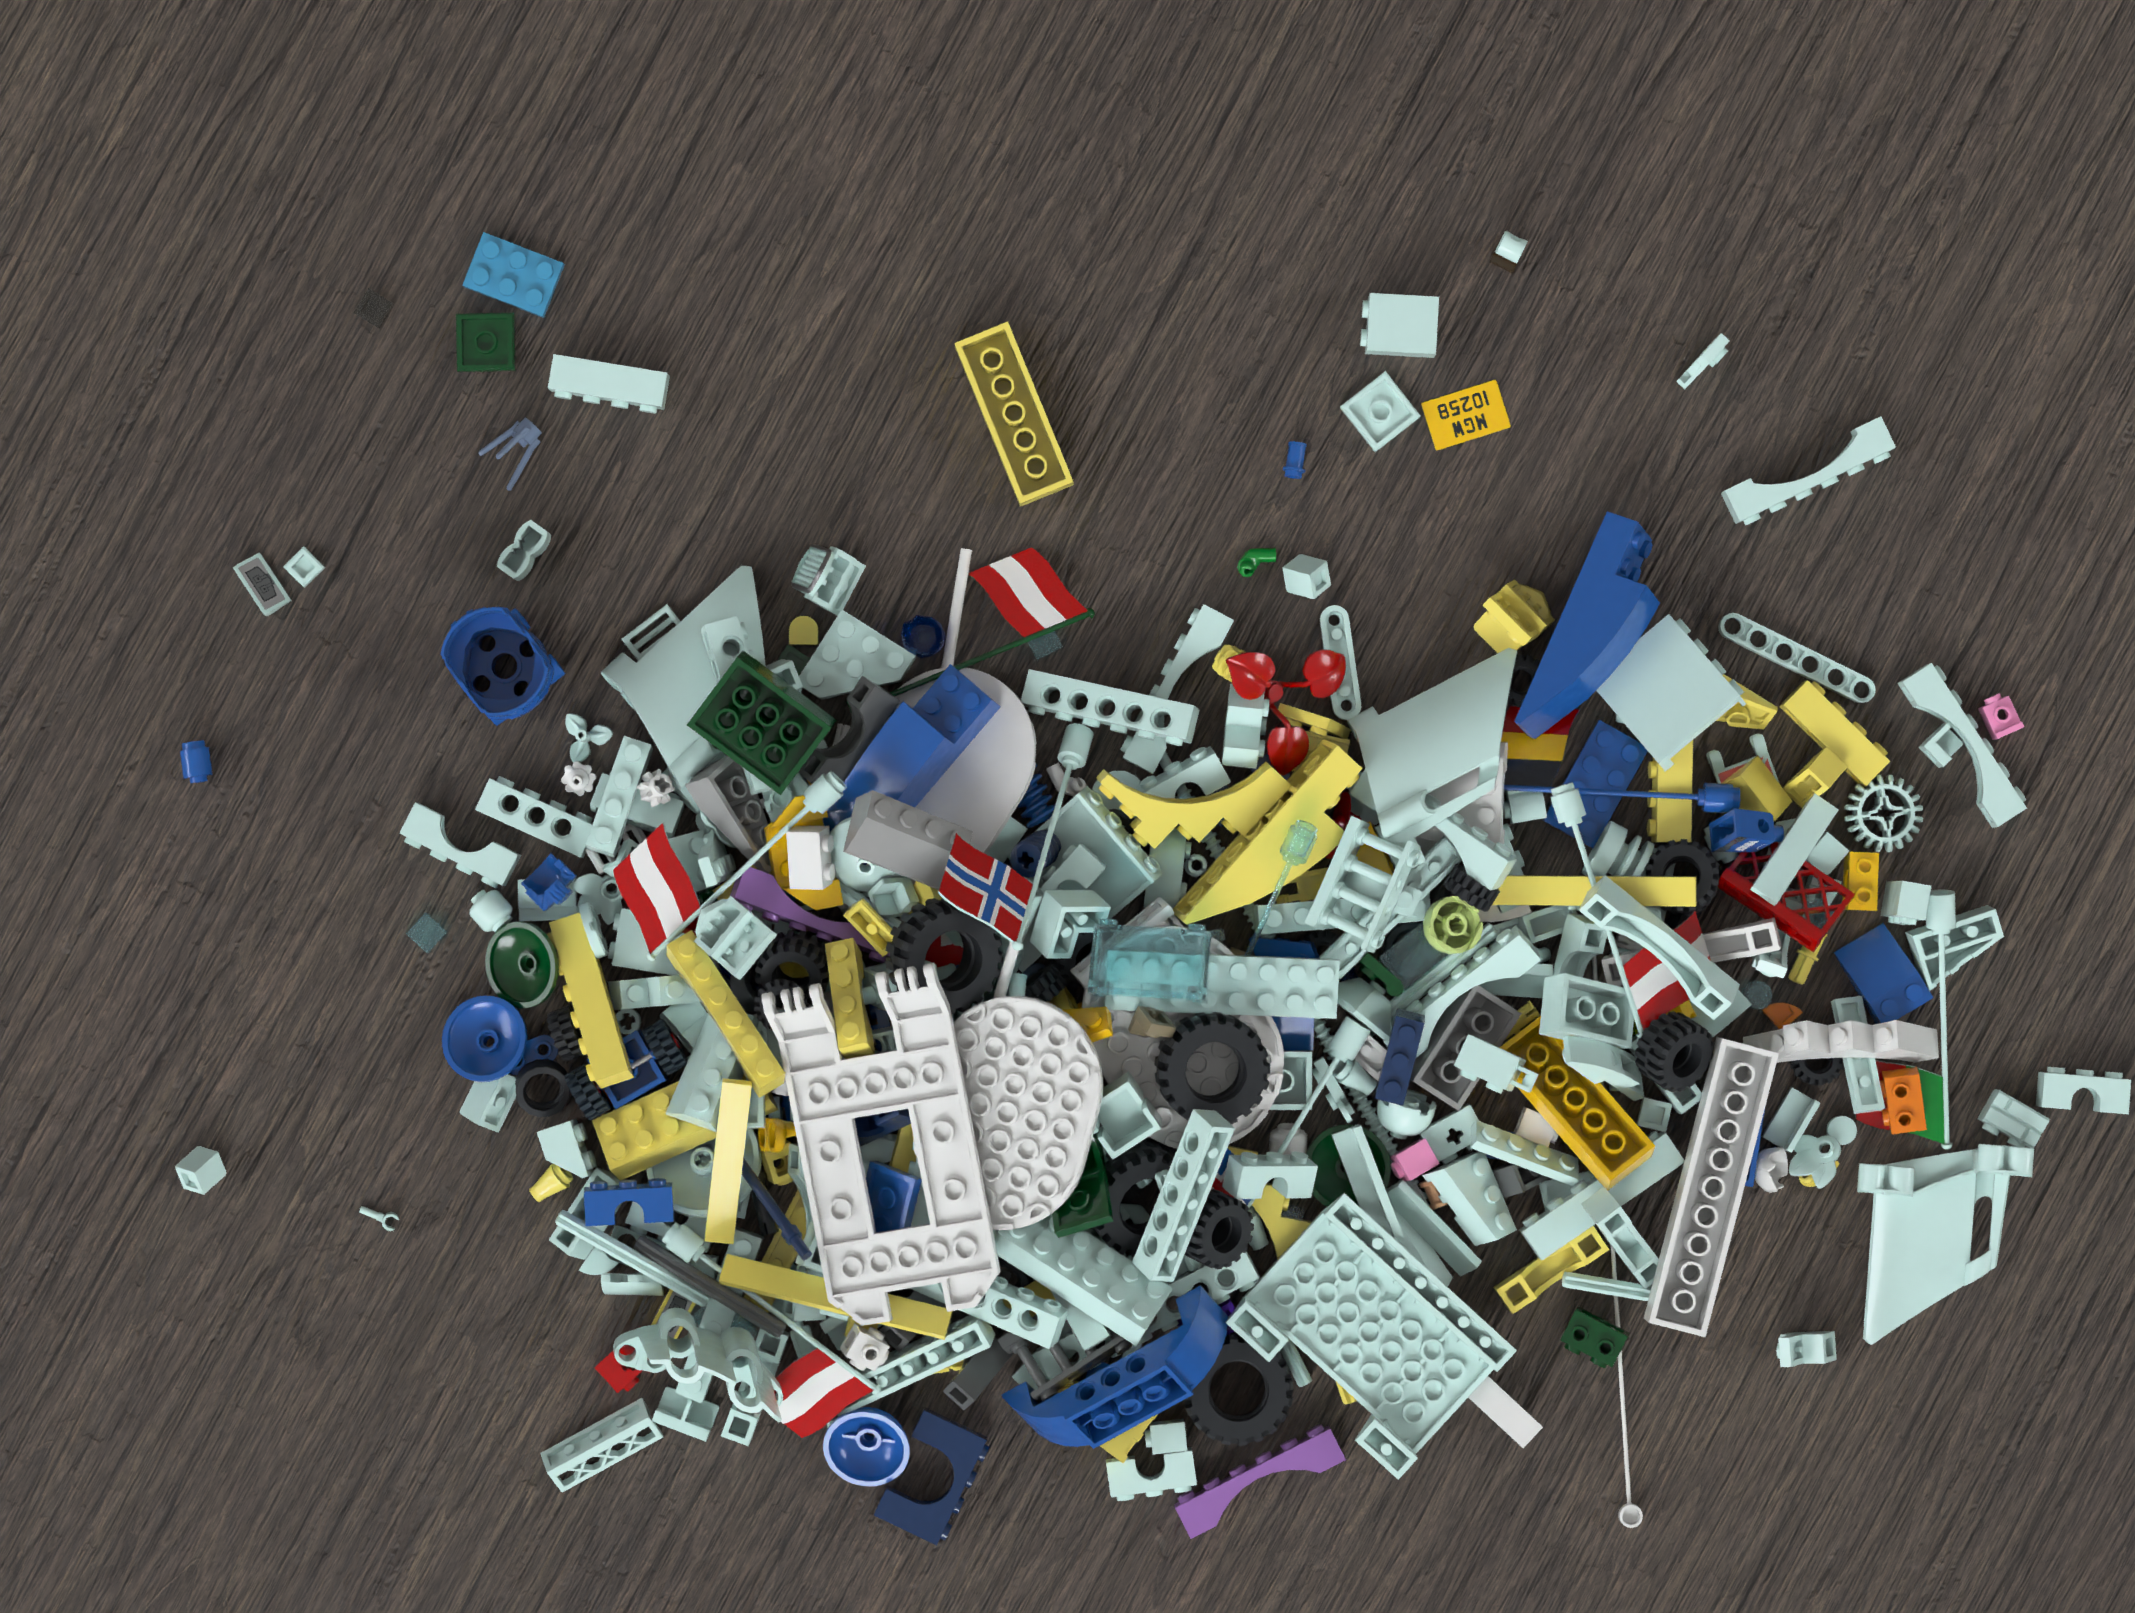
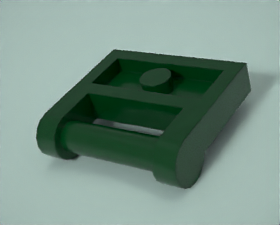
M1369 953L1359 960L1362 964L1359 970L1371 980L1377 977L1384 983L1383 988L1387 994L1395 997L1402 994L1404 990L1403 983Z

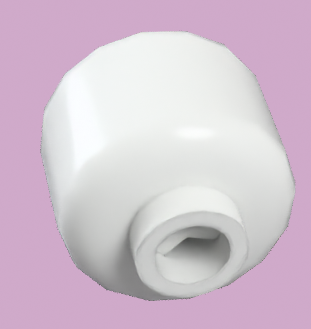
M1281 1123L1276 1129L1271 1131L1269 1152H1277L1294 1123ZM1300 1126L1282 1155H1289L1294 1151L1307 1153V1134L1304 1130L1300 1129Z

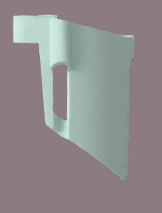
M740 566L637 663L626 654L621 653L601 671L604 679L614 689L619 691L625 701L636 710L667 764V769L661 774L671 776L672 786L675 787L674 792L697 815L700 813V809L685 784L701 770L726 756V754L718 748H714L710 742L687 726L693 715L717 685L701 633L704 624L738 616L739 622H744L747 629L748 639H745L748 650H752L756 660L766 666L752 567ZM726 643L723 645V650L727 655H737V648L733 644Z
M1507 648L1380 715L1372 706L1347 720L1354 737L1360 745L1380 823V825L1374 827L1378 837L1402 848H1405L1407 841L1418 844L1415 839L1417 836L1495 788L1505 713L1518 650ZM1480 766L1476 788L1436 809H1429L1426 806V794ZM1421 849L1419 850L1421 855L1417 865L1426 861ZM1389 855L1394 867L1396 868L1399 859Z
M1978 1144L1976 1149L1889 1164L1859 1163L1857 1192L1874 1193L1863 1339L1867 1343L1873 1345L1926 1308L1962 1286L1976 1281L1997 1266L2010 1175L2032 1178L2034 1148ZM1987 1196L1992 1200L1989 1250L1977 1259L1970 1261L1974 1204L1979 1198Z

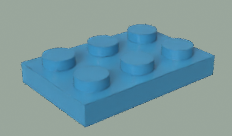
M483 232L462 286L544 318L565 264Z

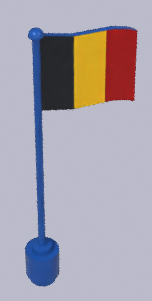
M1511 706L1505 714L1501 742H1508L1504 790L1552 793L1551 789L1555 787H1551L1562 763L1569 730L1580 710L1574 709L1539 737L1532 739L1514 722L1520 707ZM1704 783L1703 789L1698 788L1697 794L1578 788L1580 794L1697 800V806H1702L1703 812L1728 813L1734 808L1739 809L1740 787H1733V784Z

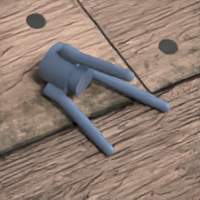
M525 417L521 422L517 421L509 430L479 450L478 454L482 456L511 435L513 438L496 454L497 459L506 454L517 442L523 448L527 444L529 445L507 485L508 491L512 490L534 449L541 443L537 438L542 432Z

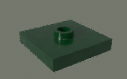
M514 313L456 314L457 372L516 371Z

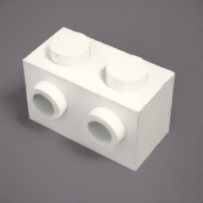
M795 826L788 830L786 838L790 889L823 890L831 885L835 879L836 871L835 865L831 862L834 840L833 836L830 835L829 826Z

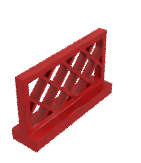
M1773 842L1770 845H1768L1770 847L1771 855L1773 854L1774 850L1778 847L1777 842ZM1741 852L1731 866L1726 868L1720 876L1718 888L1763 919L1775 918L1778 929L1814 953L1823 937L1852 901L1855 893L1805 861L1801 866L1803 870L1799 869L1795 875L1799 890L1784 892L1780 901L1773 906L1750 890L1753 886L1752 882H1755L1759 876L1757 863L1767 862L1771 855L1756 857L1755 852ZM1752 863L1755 876L1743 877L1736 872V869L1739 865ZM1801 876H1814L1818 879L1819 887L1804 889ZM1836 891L1845 897L1841 904L1828 906L1826 893ZM1821 893L1823 906L1808 908L1805 895ZM1800 896L1803 909H1790L1786 906L1785 898ZM1830 911H1835L1830 917ZM1825 912L1826 923L1822 929L1811 923L1809 914Z

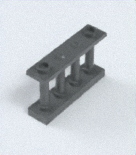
M1037 1315L1032 1317L1034 1320H1038ZM1107 1328L1112 1340L1098 1350L1094 1346L1085 1351L1087 1357L1072 1365L1059 1342H1057L1049 1350L1063 1372L1048 1381L1027 1348L1029 1340L1011 1332L998 1339L1003 1350L1008 1354L1013 1352L1019 1355L1038 1386L1036 1390L1030 1393L1038 1403L1042 1400L1044 1402L1046 1399L1058 1394L1059 1389L1113 1354H1122L1132 1347L1129 1341Z

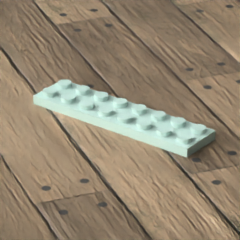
M1107 950L1104 1007L1106 1006L1108 1010L1136 1011L1138 1006H1144L1163 1012H1204L1206 1014L1220 1012L1228 1015L1336 1019L1340 960Z

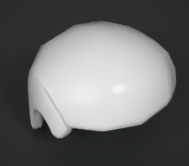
M1783 1147L1761 1150L1758 1153L1755 1181L1764 1191L1769 1193L1777 1192L1778 1189L1784 1187L1778 1180L1788 1174V1159Z

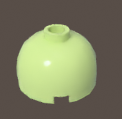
M1458 896L1443 897L1431 904L1425 912L1423 920L1424 935L1428 943L1437 951L1446 954L1463 953L1474 948L1480 940L1483 930V922H1480L1478 915L1479 910L1469 905L1466 901H1462Z

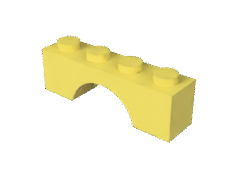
M854 938L826 943L825 949L838 1048L845 1059L875 1054L872 1029L867 1017L862 992V979L865 978L862 953Z
M1592 1226L1544 1260L1536 1258L1493 1288L1509 1312L1514 1314L1537 1299L1543 1291L1560 1280L1564 1272H1573L1588 1265L1607 1252L1609 1248L1595 1227Z

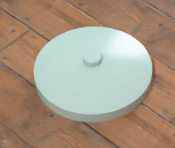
M747 1129L744 1159L758 1177L761 1168V1150L756 1133L753 1129ZM716 1138L646 1169L648 1180L665 1178L666 1183L672 1182L673 1208L675 1212L693 1218H707ZM742 1175L738 1205L752 1191Z

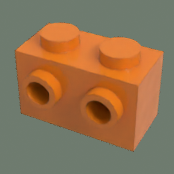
M1917 1067L1882 1071L1883 1081H1880V1085L1887 1108L1882 1110L1884 1126L1890 1127L1891 1134L1927 1130L1920 1076Z

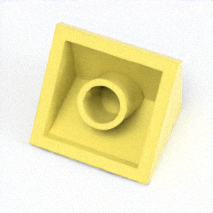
M1758 755L1721 783L1740 787L1739 809L1771 813L1773 821H1776L1792 803L1791 798Z

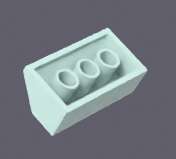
M709 1013L666 1110V1115L717 1132L722 1079L741 1080L744 1072ZM747 1014L757 1029L758 1019L753 1015Z

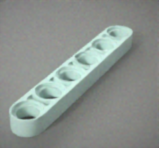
M1729 613L1719 621V632L1724 638L1811 681H1815L1843 697L1857 703H1865L1875 695V685L1868 677L1740 614ZM1734 618L1739 622L1740 629L1738 633L1732 635L1726 632L1724 624L1727 619ZM1754 631L1764 633L1766 642L1762 647H1755L1750 642V636ZM1784 643L1790 646L1792 654L1789 659L1782 660L1777 656L1776 649L1778 645ZM1807 656L1815 658L1818 664L1817 669L1812 673L1806 672L1802 667V661ZM1832 669H1838L1842 672L1843 681L1840 685L1835 686L1829 682L1828 673ZM1865 682L1868 685L1869 694L1867 697L1859 698L1855 695L1854 686L1856 683Z

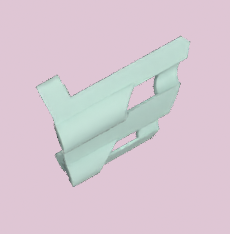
M674 1307L667 1309L661 1314L658 1324L643 1326L625 1332L614 1341L615 1359L624 1366L652 1373H658L667 1369L672 1378L684 1384L696 1383L702 1378L704 1372L726 1381L730 1400L740 1410L748 1413H757L764 1409L778 1423L782 1420L778 1407L783 1401L781 1386L775 1376L760 1361L754 1337L742 1327L727 1328L720 1335L710 1330L696 1327L695 1320L688 1311ZM674 1326H682L689 1331L684 1338L680 1339L668 1336L669 1330ZM624 1345H631L635 1348L629 1355H623L619 1352L620 1348ZM693 1352L696 1357L695 1365L686 1370L676 1367L671 1361L672 1357L684 1358ZM738 1382L749 1384L745 1391L738 1392L734 1390Z

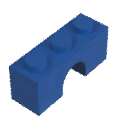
M665 1178L649 1179V1184H637V1180L619 1181V1185L610 1186L607 1185L606 1181L591 1182L590 1187H584L585 1226L615 1225V1210L619 1204L625 1201H634L642 1207L644 1223L674 1222L672 1182L666 1183Z

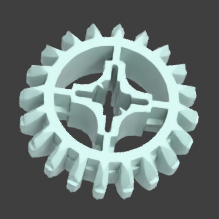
M1877 775L1874 779L1875 785L1871 781L1865 789L1862 785L1857 784L1855 790L1859 793V796L1852 793L1848 795V798L1855 803L1854 805H1845L1844 809L1853 812L1852 815L1845 816L1844 820L1854 821L1855 825L1850 826L1848 832L1858 830L1859 833L1855 836L1854 840L1859 842L1865 837L1864 848H1869L1874 842L1875 852H1880L1883 844L1886 852H1892L1893 843L1898 849L1904 847L1901 838L1906 842L1913 841L1912 836L1908 833L1909 831L1919 833L1920 829L1914 826L1913 823L1923 822V817L1915 816V811H1922L1923 806H1914L1913 802L1920 799L1918 794L1911 797L1908 795L1913 790L1912 785L1902 789L1904 779L1899 778L1893 785V775H1887L1885 783L1882 776ZM1885 790L1895 793L1902 800L1904 806H1893L1888 796H1886ZM1876 791L1877 797L1874 798V807L1869 811L1862 812L1866 798ZM1882 805L1884 810L1897 811L1887 816L1886 821L1884 817L1871 816L1873 813H1878V810H1882L1880 808ZM1905 815V821L1901 829L1894 835H1891L1894 819L1897 816ZM1863 821H1875L1878 824L1879 831H1882L1883 837L1871 833Z

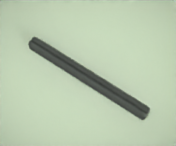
M640 1236L634 1245L636 1251L769 1334L778 1338L785 1331V1323L726 1286L719 1284L718 1281L699 1269L687 1264L681 1258L646 1236Z

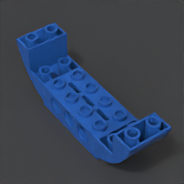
M1200 1285L1175 1299L1183 1323L1179 1328L1172 1330L1170 1333L1121 1358L1106 1368L1097 1371L1095 1374L1046 1399L1044 1402L1042 1400L1038 1403L1033 1399L1030 1393L1034 1389L1026 1381L1001 1396L1046 1440L1062 1446L1080 1447L1090 1445L1094 1449L1194 1395L1192 1390L1205 1378L1223 1347L1228 1324H1226L1228 1315Z

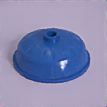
M861 1407L841 1415L830 1424L825 1433L823 1452L830 1468L842 1479L860 1486H879L891 1482L904 1471L910 1456V1444L902 1426L892 1415L880 1409Z

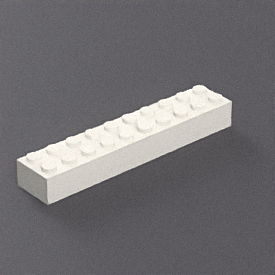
M1716 1037L1713 1057L1710 1060L1644 1319L1649 1323L1706 1337L1779 1055L1777 1052Z

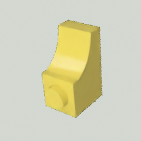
M1825 747L1789 780L1783 789L1794 802L1803 808L1805 803L1814 794L1820 796L1828 790L1848 766L1836 753Z

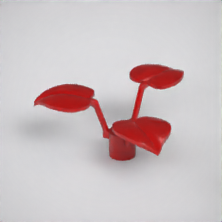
M1321 649L1310 654L1303 666V674L1307 679L1305 682H1278L1272 680L1271 678L1275 674V665L1272 659L1263 653L1246 652L1226 659L1232 684L1237 694L1244 699L1252 700L1259 698L1264 693V699L1269 700V708L1284 724L1285 728L1275 727L1272 729L1267 741L1269 759L1273 768L1280 775L1288 774L1304 760L1309 751V738L1303 728L1298 726L1291 727L1290 722L1275 707L1274 703L1282 698L1284 687L1310 686L1311 694L1316 698H1325L1332 695L1340 687L1345 676L1346 661L1341 653Z

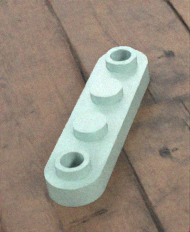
M1332 605L1324 609L1320 616L1323 648L1343 654L1346 661V671L1340 687L1330 695L1332 710L1338 718L1349 720L1357 716L1361 710L1349 615L1344 608ZM1332 615H1336L1339 618V624L1336 626L1329 623V617ZM1347 700L1351 703L1352 707L1349 711L1342 710V701Z

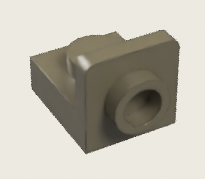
M1138 1006L1128 1030L1131 1034L1170 1038L1173 1037L1176 1027L1165 1012L1155 1008Z

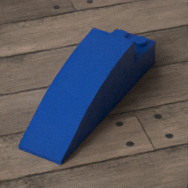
M1608 511L1606 512L1514 721L1532 739L1539 737L1581 705L1611 676L1639 640L1660 604L1647 585L1638 583L1641 574V564L1644 558H1648L1652 550V539L1637 521Z
M950 664L913 708L903 701L888 719L845 780L844 784L847 788L843 791V796L827 810L828 817L823 818L824 826H829V831L831 832L838 823L852 817L856 797L872 790L916 807L1001 706Z

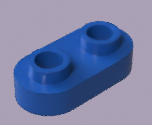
M541 1035L528 1040L522 1057V1064L519 1067L516 1066L510 1074L518 1075L519 1071L527 1063L536 1059L554 1061L559 1054L558 1048L554 1045V1039L549 1035ZM541 1044H545L549 1048L546 1055H542L539 1052Z

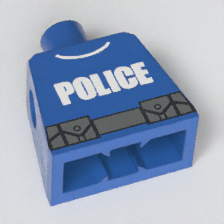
M1734 808L1709 824L1711 852H1758L1773 842H1782L1784 838L1783 826L1774 825L1773 815L1768 812Z

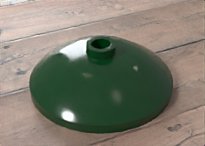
M518 921L508 923L499 928L489 941L485 956V967L489 983L497 996L517 1008H530L543 1003L553 992L559 972L557 953L548 935L532 923Z
M1338 1125L1323 1131L1313 1140L1307 1150L1308 1158L1318 1166L1312 1194L1327 1207L1343 1193L1358 1205L1347 1174L1341 1171L1342 1161L1331 1135L1355 1125ZM1362 1127L1386 1189L1391 1174L1389 1154L1382 1141L1374 1133Z

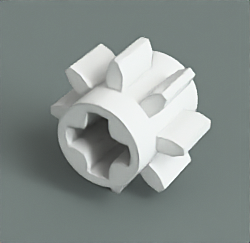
M657 769L652 774L648 771L641 776L644 782L639 784L637 789L640 790L642 801L651 802V807L660 804V802L665 804L671 800L668 793L674 791L675 787L672 786L670 775L661 774V770Z

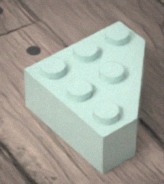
M841 610L799 678L805 690L823 700L851 693L862 676L879 686L899 683L910 669L916 656L844 610Z

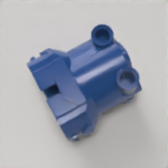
M483 607L467 611V614L450 625L451 629L443 642L440 655L444 659L446 667L480 712L485 713L496 726L506 719H515L527 714L541 703L549 692V687L566 674L551 654H547L542 642L533 633L528 631L531 628L516 608L510 611L508 608ZM492 636L496 641L495 648L490 652H485L482 648V641L486 637ZM527 642L530 643L534 651V655L531 657H525L522 653V647ZM504 655L513 656L517 662L516 673L508 679H501L495 671L497 660ZM481 677H487L490 681V687L485 692H479L476 688L477 680ZM522 682L529 683L525 693L518 696L517 686Z

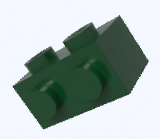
M1578 1306L1560 1341L1566 1343L1564 1347L1578 1355L1582 1351L1591 1356V1362L1606 1368L1607 1365L1610 1367L1614 1366L1630 1333Z

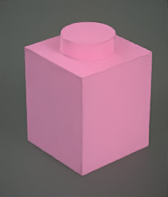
M1426 1138L1419 1139L1390 1156L1393 1162L1390 1164L1393 1173L1398 1179L1402 1178L1405 1182L1413 1180L1440 1164Z

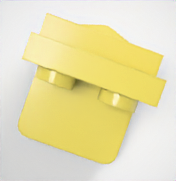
M1514 579L1483 604L1487 611L1474 624V630L1499 653L1507 648L1519 650L1522 646L1536 639L1555 619L1551 616V611L1543 592L1519 584Z

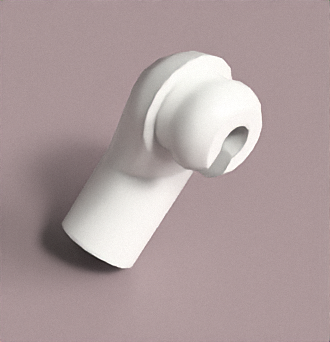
M1056 763L1046 770L1056 790L1059 792L1064 772L1060 764ZM1069 777L1065 794L1076 796L1086 787L1085 781L1079 777Z

